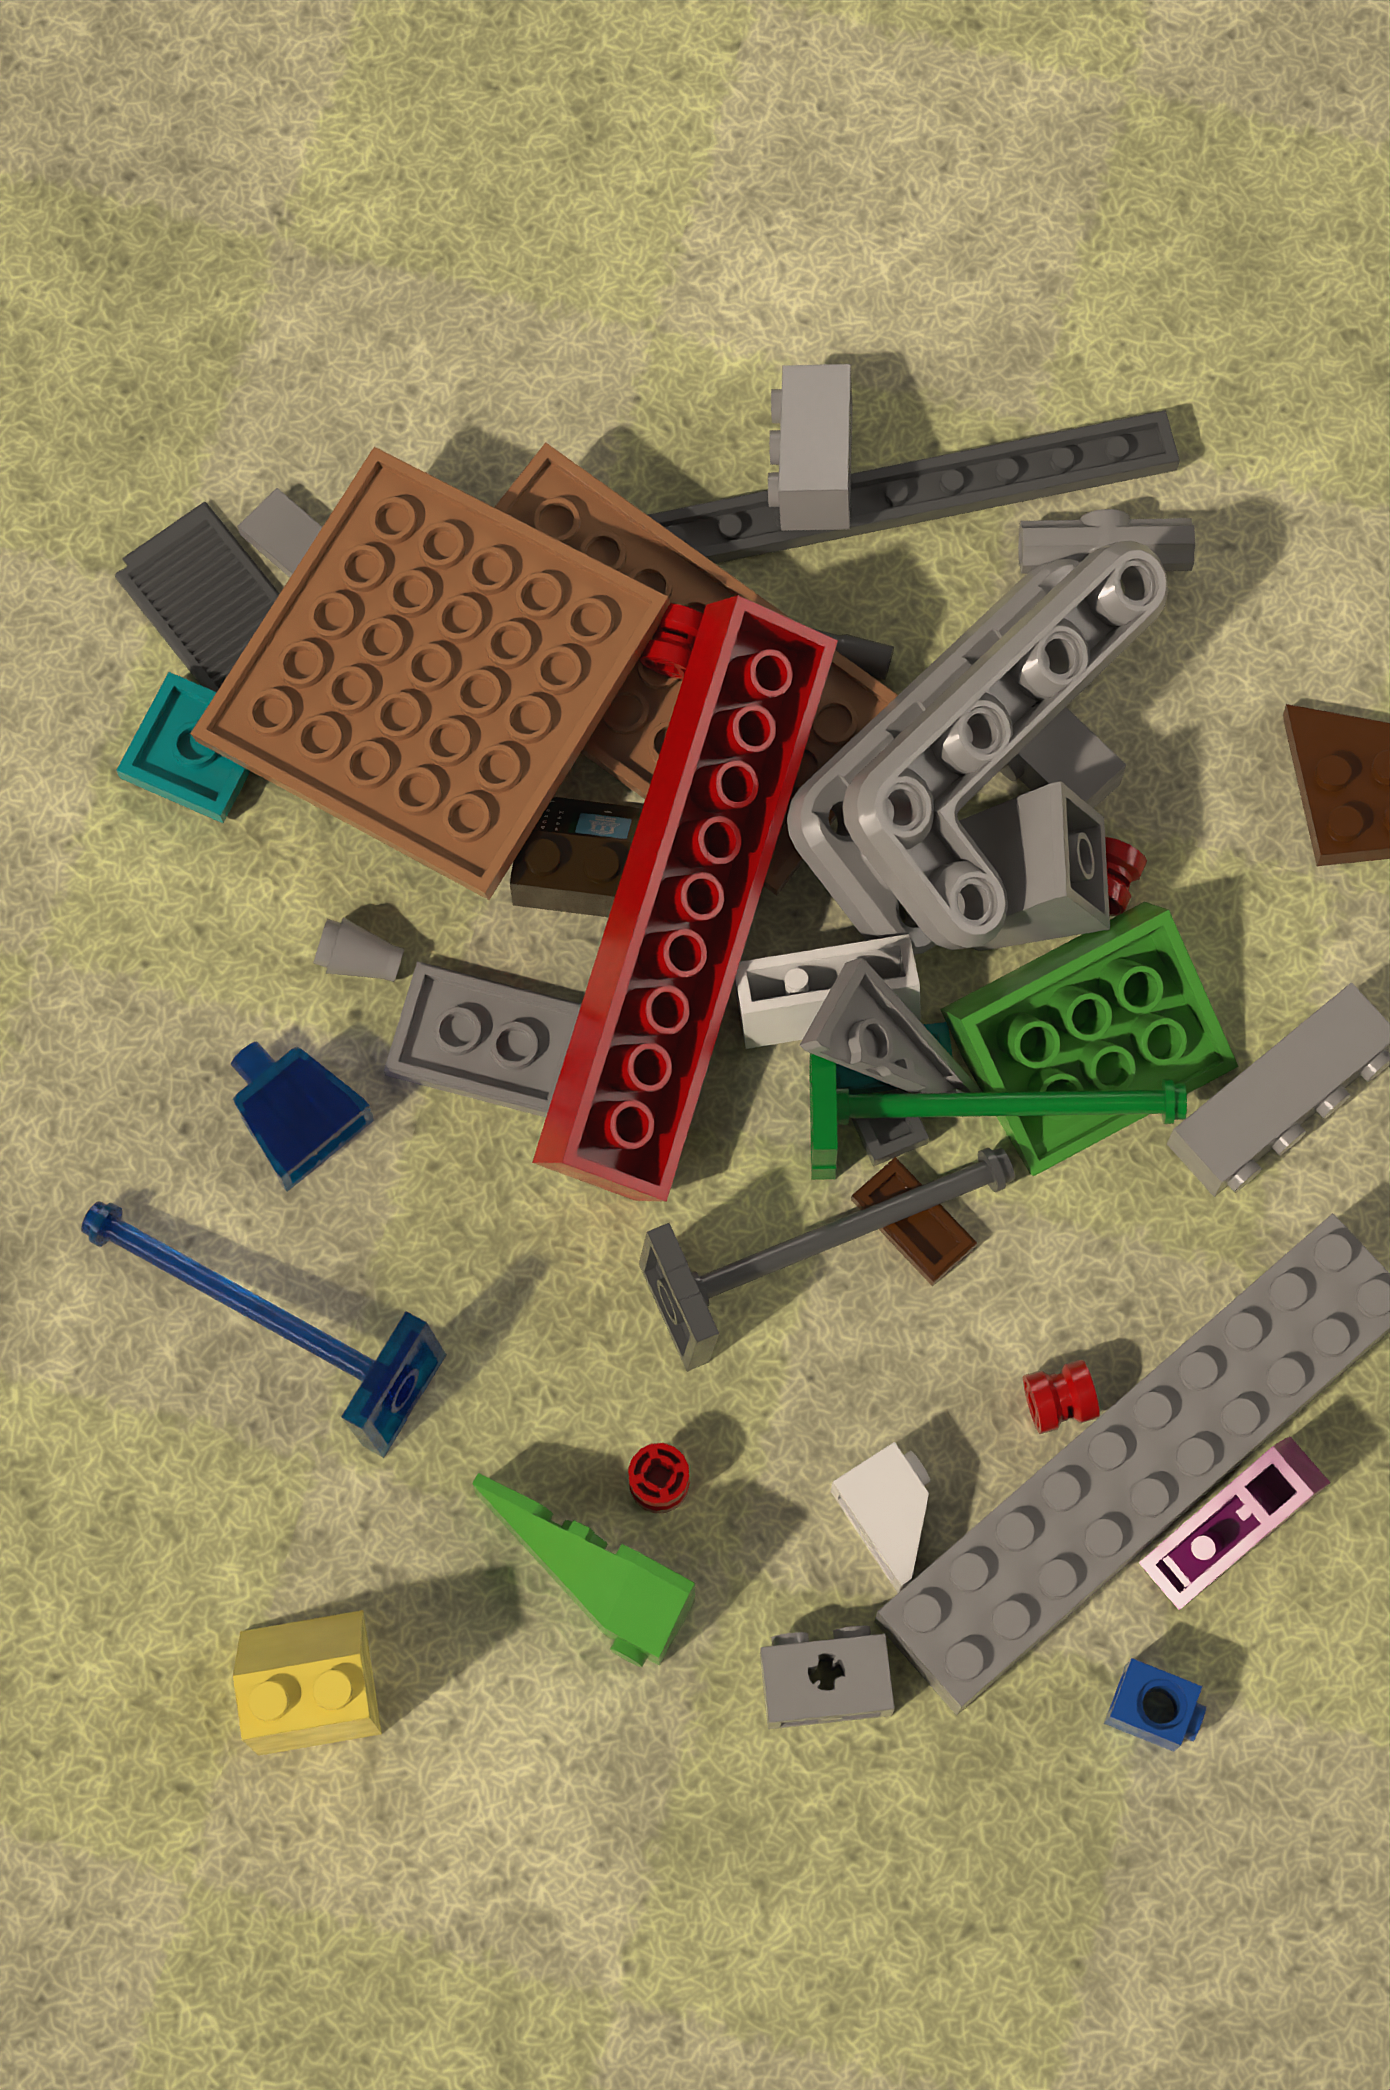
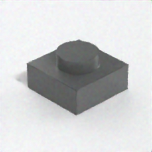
M896 1088L884 1094H905L908 1091ZM920 1117L851 1118L873 1167L928 1144L929 1137Z

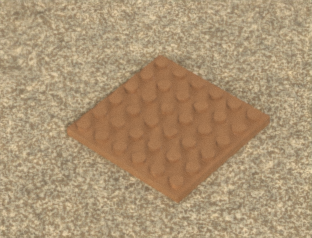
M374 446L190 734L196 742L490 900L656 632L670 604L668 596Z

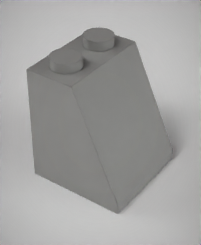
M1060 781L1047 784L959 820L999 874L1006 888L1008 901L1005 924L997 936L983 946L972 948L977 951H985L1110 929L1104 817ZM959 893L957 900L958 908L963 915L965 903L961 893Z

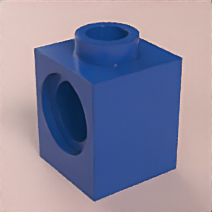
M1131 1658L1124 1667L1104 1724L1174 1752L1181 1746L1184 1738L1194 1742L1207 1708L1197 1703L1203 1686ZM1160 1692L1169 1697L1174 1706V1716L1171 1722L1159 1724L1146 1716L1143 1710L1145 1694Z

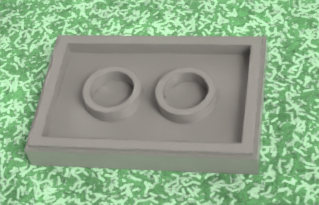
M417 961L384 1068L385 1076L546 1117L581 1003Z

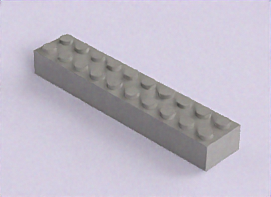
M1332 1213L878 1610L874 1622L957 1716L1390 1332V1273Z

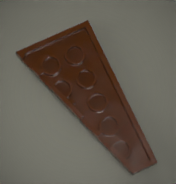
M1286 704L1283 712L1284 725L1316 866L1390 859V723Z

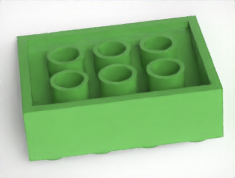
M1145 901L1110 919L1109 930L1082 934L940 1009L965 1064L983 1092L1161 1090L1163 1079H1173L1174 1084L1185 1083L1186 1093L1188 1094L1239 1067L1169 909ZM1149 1114L996 1117L1030 1175L1036 1176Z

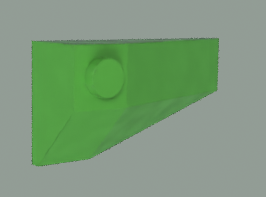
M478 1473L472 1483L475 1494L606 1637L614 1640L610 1650L638 1667H643L647 1659L660 1666L695 1602V1583L624 1544H621L616 1555L605 1550L608 1543L596 1535L591 1528L575 1520H564L563 1524L559 1525L551 1520L554 1514L542 1504Z

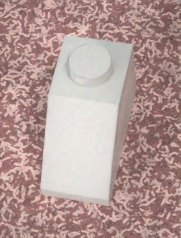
M893 1442L834 1480L831 1493L897 1593H899L912 1580L929 1496L925 1485L931 1482L918 1457L912 1451L903 1455L897 1444Z

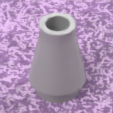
M344 917L341 923L327 919L313 964L326 967V974L379 978L394 982L404 948L390 944Z

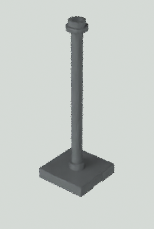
M987 1147L978 1151V1163L701 1276L696 1271L691 1272L670 1223L647 1231L639 1266L684 1367L688 1372L709 1363L719 1336V1331L707 1307L709 1306V1298L985 1185H988L993 1192L1001 1191L1006 1188V1183L1015 1179L1014 1170L1003 1148L999 1147L991 1150Z

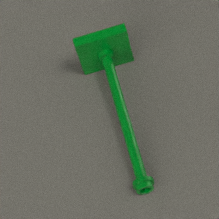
M811 1053L809 1058L811 1180L835 1179L838 1153L837 1125H849V1118L1162 1114L1163 1124H1174V1120H1185L1187 1114L1185 1083L1174 1084L1173 1079H1163L1161 1090L849 1094L848 1088H836V1063Z

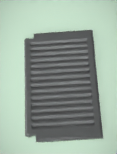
M204 501L123 557L122 560L127 567L116 572L115 578L198 683L217 692L280 593L206 501Z

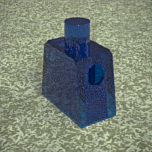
M256 1041L244 1047L231 1062V1066L248 1084L232 1099L234 1105L286 1192L374 1121L370 1105L364 1098L299 1047L291 1049L275 1062L261 1044Z

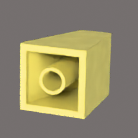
M363 1610L240 1631L233 1681L241 1738L258 1756L382 1734Z

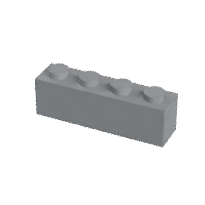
M1351 982L1176 1126L1170 1135L1167 1145L1214 1197L1227 1186L1236 1193L1262 1170L1256 1163L1272 1149L1279 1156L1282 1155L1306 1134L1301 1125L1311 1116L1318 1112L1325 1119L1336 1111L1350 1097L1345 1088L1359 1076L1370 1082L1390 1065V1023Z

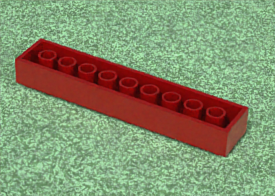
M739 595L706 604L532 1163L635 1201L667 1202L838 640Z

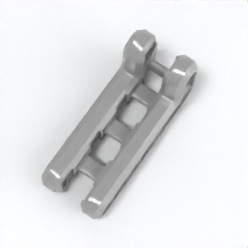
M1119 541L1100 547L1090 553L1082 562L1072 559L1055 560L1041 564L1028 572L799 788L790 802L787 814L789 836L798 853L866 941L909 934L913 954L915 955L923 954L935 945L950 950L979 947L997 936L1005 924L1008 910L1006 888L997 871L959 822L958 811L1157 619L1165 607L1167 599V575L1159 557L1147 546L1135 541ZM1120 580H1122L1125 586V594L1122 591ZM830 809L837 817L838 826L836 833L829 824L828 816ZM959 893H961L965 903L963 915L958 908L957 900ZM900 903L906 909L907 917L905 923L902 922L899 916Z

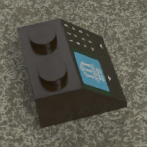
M553 797L513 861L510 877L513 906L609 918L643 808Z

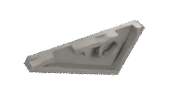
M863 957L845 963L800 1043V1046L806 1052L911 1093L983 1092Z

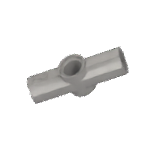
M1116 509L1088 512L1079 520L1020 521L1018 558L1021 574H1026L1041 564L1055 560L1072 559L1082 562L1090 553L1100 547L1119 541H1135L1147 546L1159 557L1165 571H1192L1195 550L1194 525L1191 518L1130 519L1126 512Z

